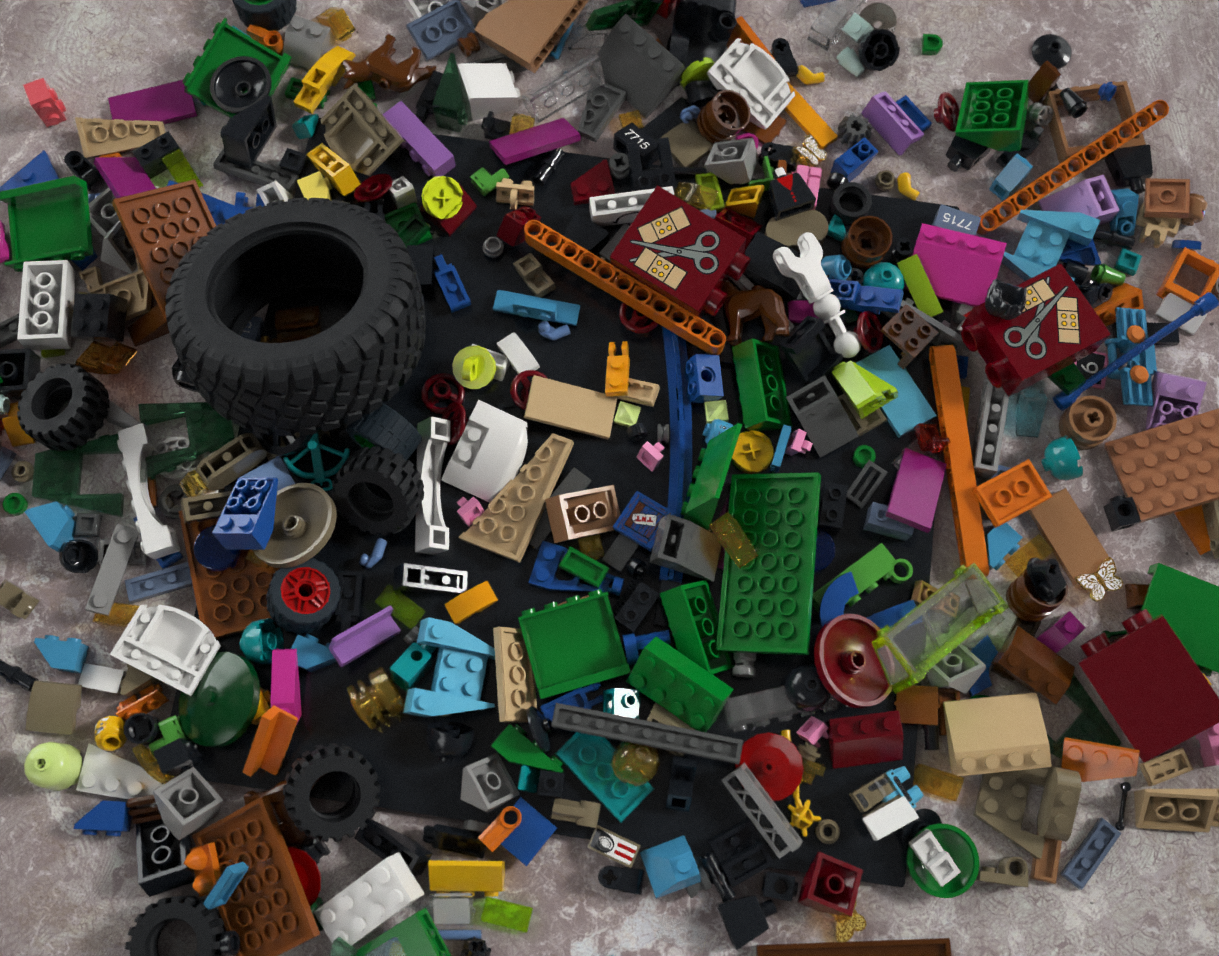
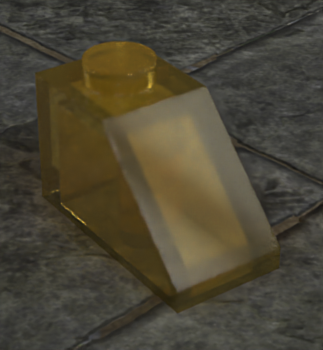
M330 7L316 17L320 24L331 27L334 40L346 41L352 37L351 33L356 30L343 8Z
M728 512L709 525L720 544L739 568L758 556L737 520Z

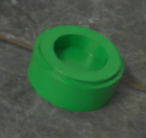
M861 445L853 453V462L858 467L864 468L869 460L875 461V451L870 446Z
M11 493L4 498L2 506L8 514L19 516L27 510L28 501L19 493Z

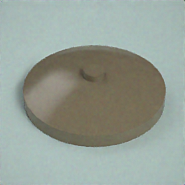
M310 483L293 484L277 491L272 535L265 550H253L255 555L267 565L275 568L294 567L314 557L326 545L335 528L337 512L332 498L321 487Z

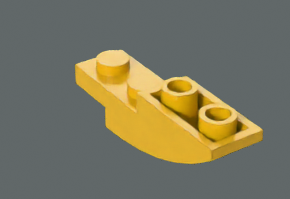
M339 46L325 53L303 78V87L293 101L295 107L313 114L331 85L335 87L345 73L342 61H352L356 56L355 53Z

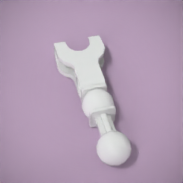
M806 232L797 241L800 258L796 257L789 248L780 247L773 253L774 262L781 274L793 278L797 282L809 304L814 302L813 310L815 315L822 319L824 323H829L836 336L834 341L835 351L842 354L845 358L854 357L861 349L858 335L847 331L839 317L845 313V310L840 311L839 299L835 295L830 294L833 289L821 266L823 249L812 233Z

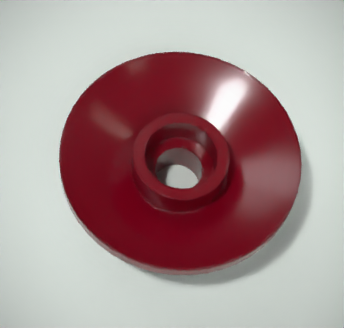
M377 174L369 177L355 189L354 197L359 202L377 201L389 190L393 180L388 174Z

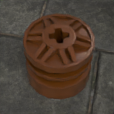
M733 90L720 91L698 113V129L701 135L713 144L715 142L730 141L749 123L751 117L750 107L741 94Z
M875 216L860 217L853 222L841 244V253L850 261L852 268L866 271L873 264L881 262L892 244L893 235L890 227L884 220Z
M1026 568L1009 585L1006 591V601L1011 611L1020 619L1031 623L1040 622L1065 601L1068 595V586L1066 585L1064 590L1052 602L1043 601L1038 597Z

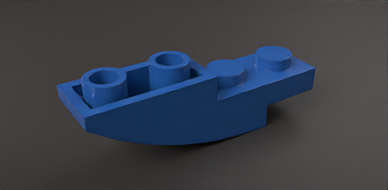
M828 279L833 289L830 294L835 295L839 299L842 308L859 312L871 311L874 314H880V311L899 313L904 295L901 289L860 286L858 281Z

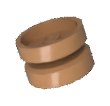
M1094 395L1083 396L1077 399L1061 415L1059 421L1061 436L1067 435L1068 438H1071L1077 449L1090 450L1100 445L1113 433L1117 423L1116 413L1111 404L1103 398Z

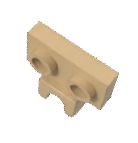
M1142 203L1136 216V225L1144 227L1141 231L1139 242L1143 243L1145 238L1151 237L1154 239V248H1159L1165 241L1166 235L1172 238L1177 235L1182 218L1144 217V203Z

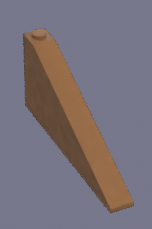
M509 0L488 12L477 23L474 31L480 41L535 73L589 0Z

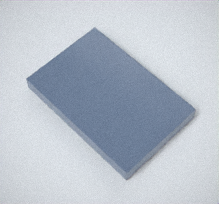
M452 0L406 25L426 62L458 46L457 39L467 37L468 33L473 32L475 36L477 35L474 31L476 27L460 0Z

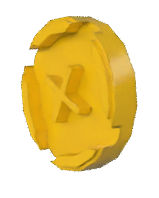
M756 430L740 433L731 459L734 466L748 474H757L766 470L774 456L772 442L764 433Z

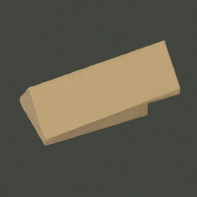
M1142 789L1134 791L1136 828L1209 833L1211 826L1219 827V789Z

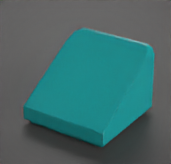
M318 114L304 115L292 124L298 139H306L313 136L319 119Z
M521 766L518 789L520 791L536 793L540 770L529 766Z

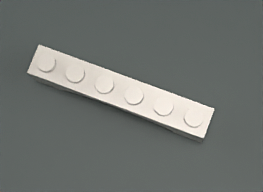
M429 417L418 423L417 427L422 437V442L417 447V470L421 476L419 480L422 479L424 484V499L416 512L415 552L436 555L449 550V528L446 527L442 515L440 481L445 450L448 442H450V420Z
M141 423L118 431L119 440H117V444L124 457L122 466L128 475L126 484L133 497L131 506L138 519L136 521V528L142 537L140 542L141 549L144 554L153 559L179 552L180 546L176 530L161 522L149 496L147 484L148 464L152 451L157 450L152 429Z

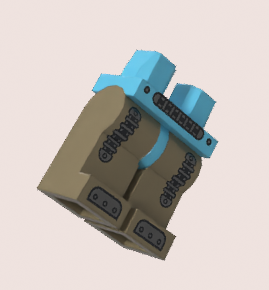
M905 766L894 770H887L849 794L861 813L866 812L872 806L882 801V803L863 814V817L902 796L907 799L914 809L917 807L915 803L924 795L917 785H914L907 791L902 785V782L911 777Z

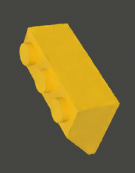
M428 861L430 891H436V896H450L451 891H460V896H475V891H484V896H499V891H504L505 861Z

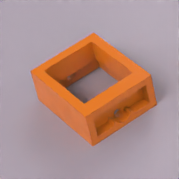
M1185 247L1176 256L1156 295L1164 299L1169 293H1172L1194 305L1196 300L1207 292H1211L1219 277V264ZM1183 263L1209 276L1200 296L1173 283Z

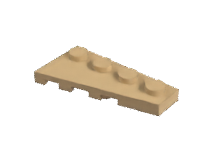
M75 117L83 154L86 159L116 152L122 153L136 150L166 133L162 121H127L123 119L106 120L102 118L86 119Z

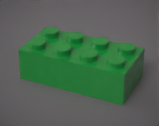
M655 637L644 647L626 681L693 729L701 732H707L714 724L734 690L658 637Z

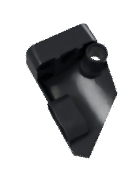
M676 0L672 33L668 40L667 50L685 68L697 60L699 62L704 61L703 58L705 57L712 58L716 63L724 54L730 35L736 25L735 12L737 0Z

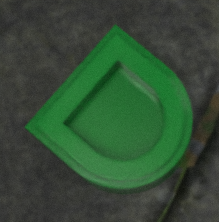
M935 34L922 35V55L938 54L943 46L942 39Z

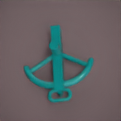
M317 432V434H313L307 448L291 460L288 457H284L283 461L287 468L295 475L305 479H315L311 484L319 483L322 486L324 482H329V487L322 488L324 491H328L332 488V481L326 477H330L340 470L349 458L350 449L346 448L343 453L320 444L319 433ZM321 449L343 458L337 466L324 471ZM310 450L314 473L303 472L293 466L297 460Z

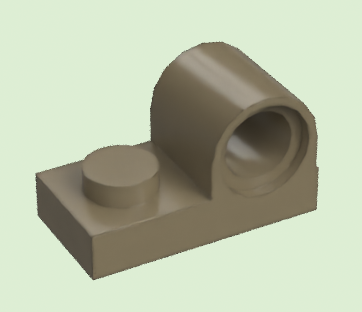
M1005 857L999 863L998 873L997 868L982 866V871L978 872L975 881L1028 887V865L1020 857ZM1011 862H1014L1017 865V872L1015 875H1013L1009 870Z

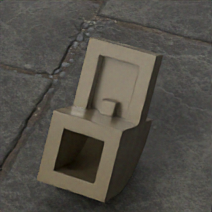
M4 579L0 585V605L18 618L21 617L26 620L39 600L17 585Z

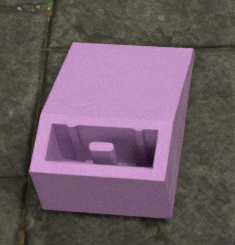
M1104 175L1085 179L1038 201L1041 211L1079 212L1099 219V225L1111 222L1120 211Z
M1157 371L1152 380L1154 406H1148L1145 431L1198 415L1207 382Z

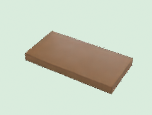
M1066 488L1053 494L1052 498L1028 510V513L1073 585L1098 573L1099 570L1113 565V562H1110L1106 567H1101L1102 563L1104 565L1106 561L1111 559Z

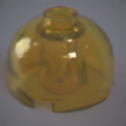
M621 742L614 750L612 768L615 775L622 782L641 786L647 784L656 775L660 765V755L657 748Z

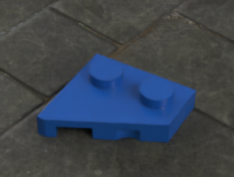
M1093 238L1088 246L1068 239L1058 260L1088 266L1101 265Z

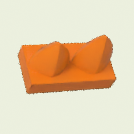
M215 842L191 848L184 861L187 867L194 869L195 880L192 888L199 893V897L209 895L221 877Z

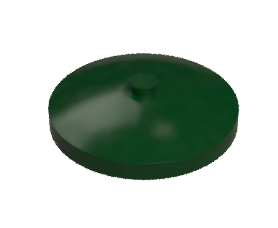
M217 652L192 696L181 691L179 697V718L184 732L192 741L208 747H223L233 743L246 732L256 715L260 700L259 679L252 664L240 655L230 652Z

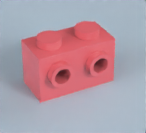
M44 78L23 85L30 105L46 127L66 121L64 115L66 107L63 101L58 98L54 88H50Z

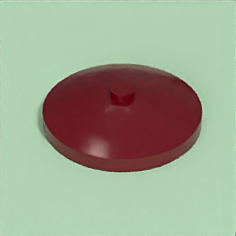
M857 614L838 616L828 621L821 628L815 641L814 659L818 675L828 692L839 702L853 708H867L885 700L893 689L897 670L893 648L884 632L874 622Z

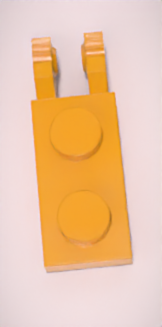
M628 341L622 342V356H615V342H609L605 383L606 397L628 396L630 367Z

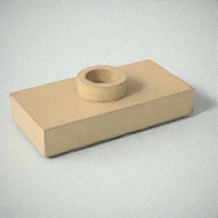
M629 378L628 396L616 397L620 400L653 407L660 386Z
M1184 748L1176 749L1139 764L1148 786L1159 784L1194 770Z

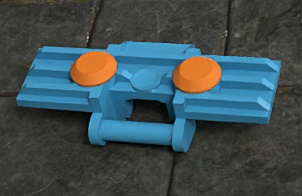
M1118 307L1115 309L1117 339L1105 340L1109 364L1117 359V348H1119L1122 354H1125L1149 338L1146 310ZM1155 344L1129 360L1126 367L1121 370L1117 369L1107 376L1110 379L1121 380L1123 405L1154 406L1151 376L1157 372Z

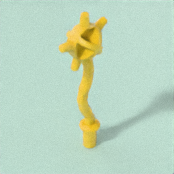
M782 730L781 735L791 741L790 730ZM798 786L793 793L796 808L791 804L787 808L792 812L791 826L801 829L803 837H806L807 828L812 825L813 821H821V817L814 816L809 809L810 800H806L803 806L799 798Z

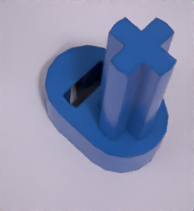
M669 630L635 636L634 633L622 635L629 666L636 664L639 658L638 650L644 649L655 637H658L667 644L671 643Z

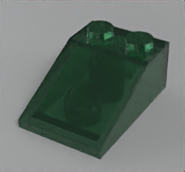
M450 53L433 102V110L437 127L460 133L462 126H465L467 123L468 114L465 112L466 102L463 100L455 54Z

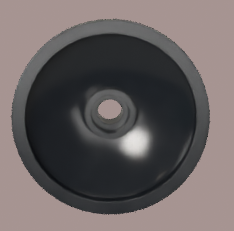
M239 56L225 61L216 69L210 82V92L215 103L221 109L234 114L240 113L266 96H269L272 87V78L267 67L258 59L248 56Z

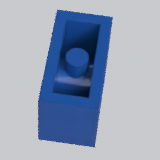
M695 354L687 361L685 367L688 374V393L691 402L704 403L720 400L724 393L719 355Z

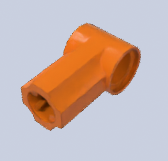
M249 25L246 30L248 36L282 56L284 41L278 31H268L257 25Z
M513 806L504 808L501 814L478 838L493 853L519 827L522 819L521 812ZM512 811L517 814L518 820L515 824L508 825L505 823L504 816L507 812Z

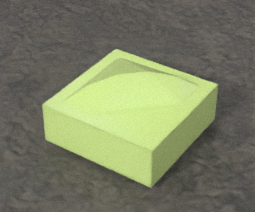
M726 400L704 402L706 424H710L714 419L729 421Z
M620 401L614 423L626 427L636 424L641 407Z

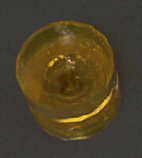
M382 666L368 674L371 682L369 687L363 681H357L361 692H358L353 685L347 687L354 710L371 730L377 727L374 716L383 724L385 717L382 711L386 709L394 717L404 710L405 705L397 688Z

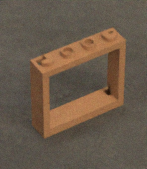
M1112 81V84L1117 86L1113 98H1115L1121 121L1123 122L1135 114L1136 110L1127 81ZM1095 83L1084 87L1074 86L1070 89L1086 102L1100 100L1098 91L1102 84ZM1056 89L1047 93L1042 104L1053 109V117L1048 125L1058 161L1061 163L1087 145L1068 147L1057 108L1059 105H1064L1059 96L1062 90ZM1136 119L1137 125L1140 126L1139 120ZM1141 132L1119 148L1146 145L1143 133ZM1102 143L1103 147L1107 149L1106 143ZM1085 152L1086 158L1090 160V155Z

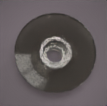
M873 3L865 7L859 14L860 17L874 28L873 30L884 29L892 33L895 32L897 18L890 6L884 3ZM876 22H881L879 28L874 27Z

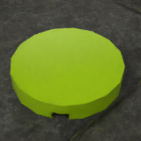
M705 57L703 58L704 61L701 62L697 60L685 69L681 76L682 81H680L683 89L690 82L710 80L707 72L715 64L712 58Z

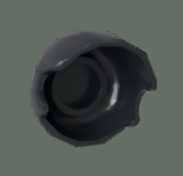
M73 539L61 547L59 560L60 564L67 571L85 574L96 567L99 555L97 548L91 542Z

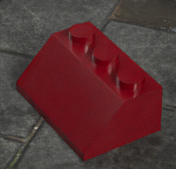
M899 710L835 718L825 722L829 728L826 732L829 736L828 744L833 769L903 759V729Z

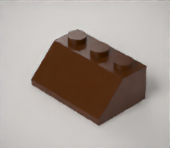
M1019 626L1014 629L991 662L1026 689L1036 692L1040 699L1051 705H1057L1070 686L1075 670L1072 664Z

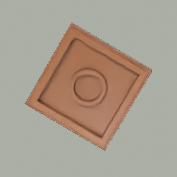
M1146 178L1144 217H1189L1190 179Z

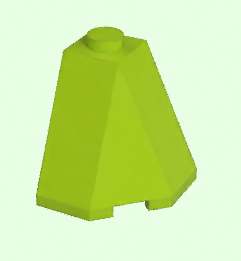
M851 360L847 363L842 362L838 364L834 371H832L834 380L861 419L898 397V391L894 386Z

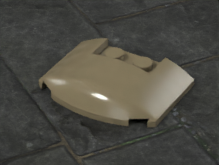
M356 84L321 118V124H325L326 129L324 137L330 149L347 162L352 170L370 176L404 141L397 129L390 124L372 103V100Z

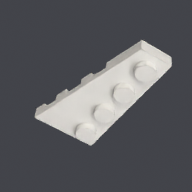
M88 743L76 791L131 799L153 795L154 790L171 780Z

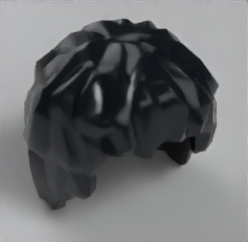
M994 279L987 290L985 298L987 312L1004 320L1018 317L1025 308L1027 288H1020Z

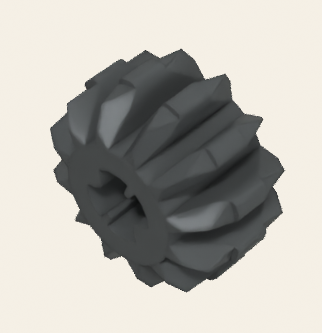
M853 113L850 117L845 116L838 125L837 135L838 138H841V144L847 143L849 149L864 137L869 141L872 136V124H868V118L862 119L861 114L856 117Z

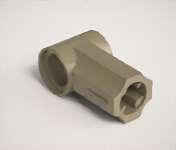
M555 798L551 818L575 822L576 825L597 828L601 804L583 800L577 802Z

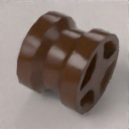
M473 32L468 33L465 38L457 39L458 46L466 58L471 56L472 52H479L481 50L480 44Z

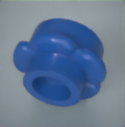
M1113 82L1103 83L1100 87L1098 95H1100L1101 101L1106 100L1109 102L1113 98L1117 86L1112 84Z

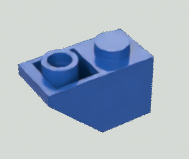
M864 137L834 160L830 173L842 174L851 182L860 175L879 151Z
M101 801L74 824V829L82 830V835H97L98 830L106 831V836H121V831L130 832L132 816L129 814L130 807H127V802Z

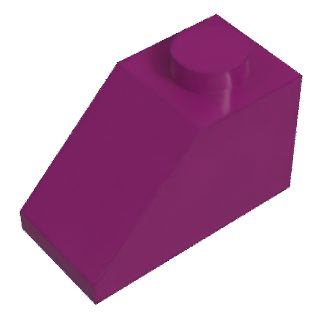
M1068 611L1058 617L1036 639L1057 653L1086 628L1071 611Z

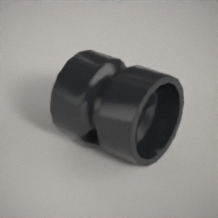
M136 713L126 721L124 734L132 743L149 746L150 743L163 737L158 725L161 720L145 713Z

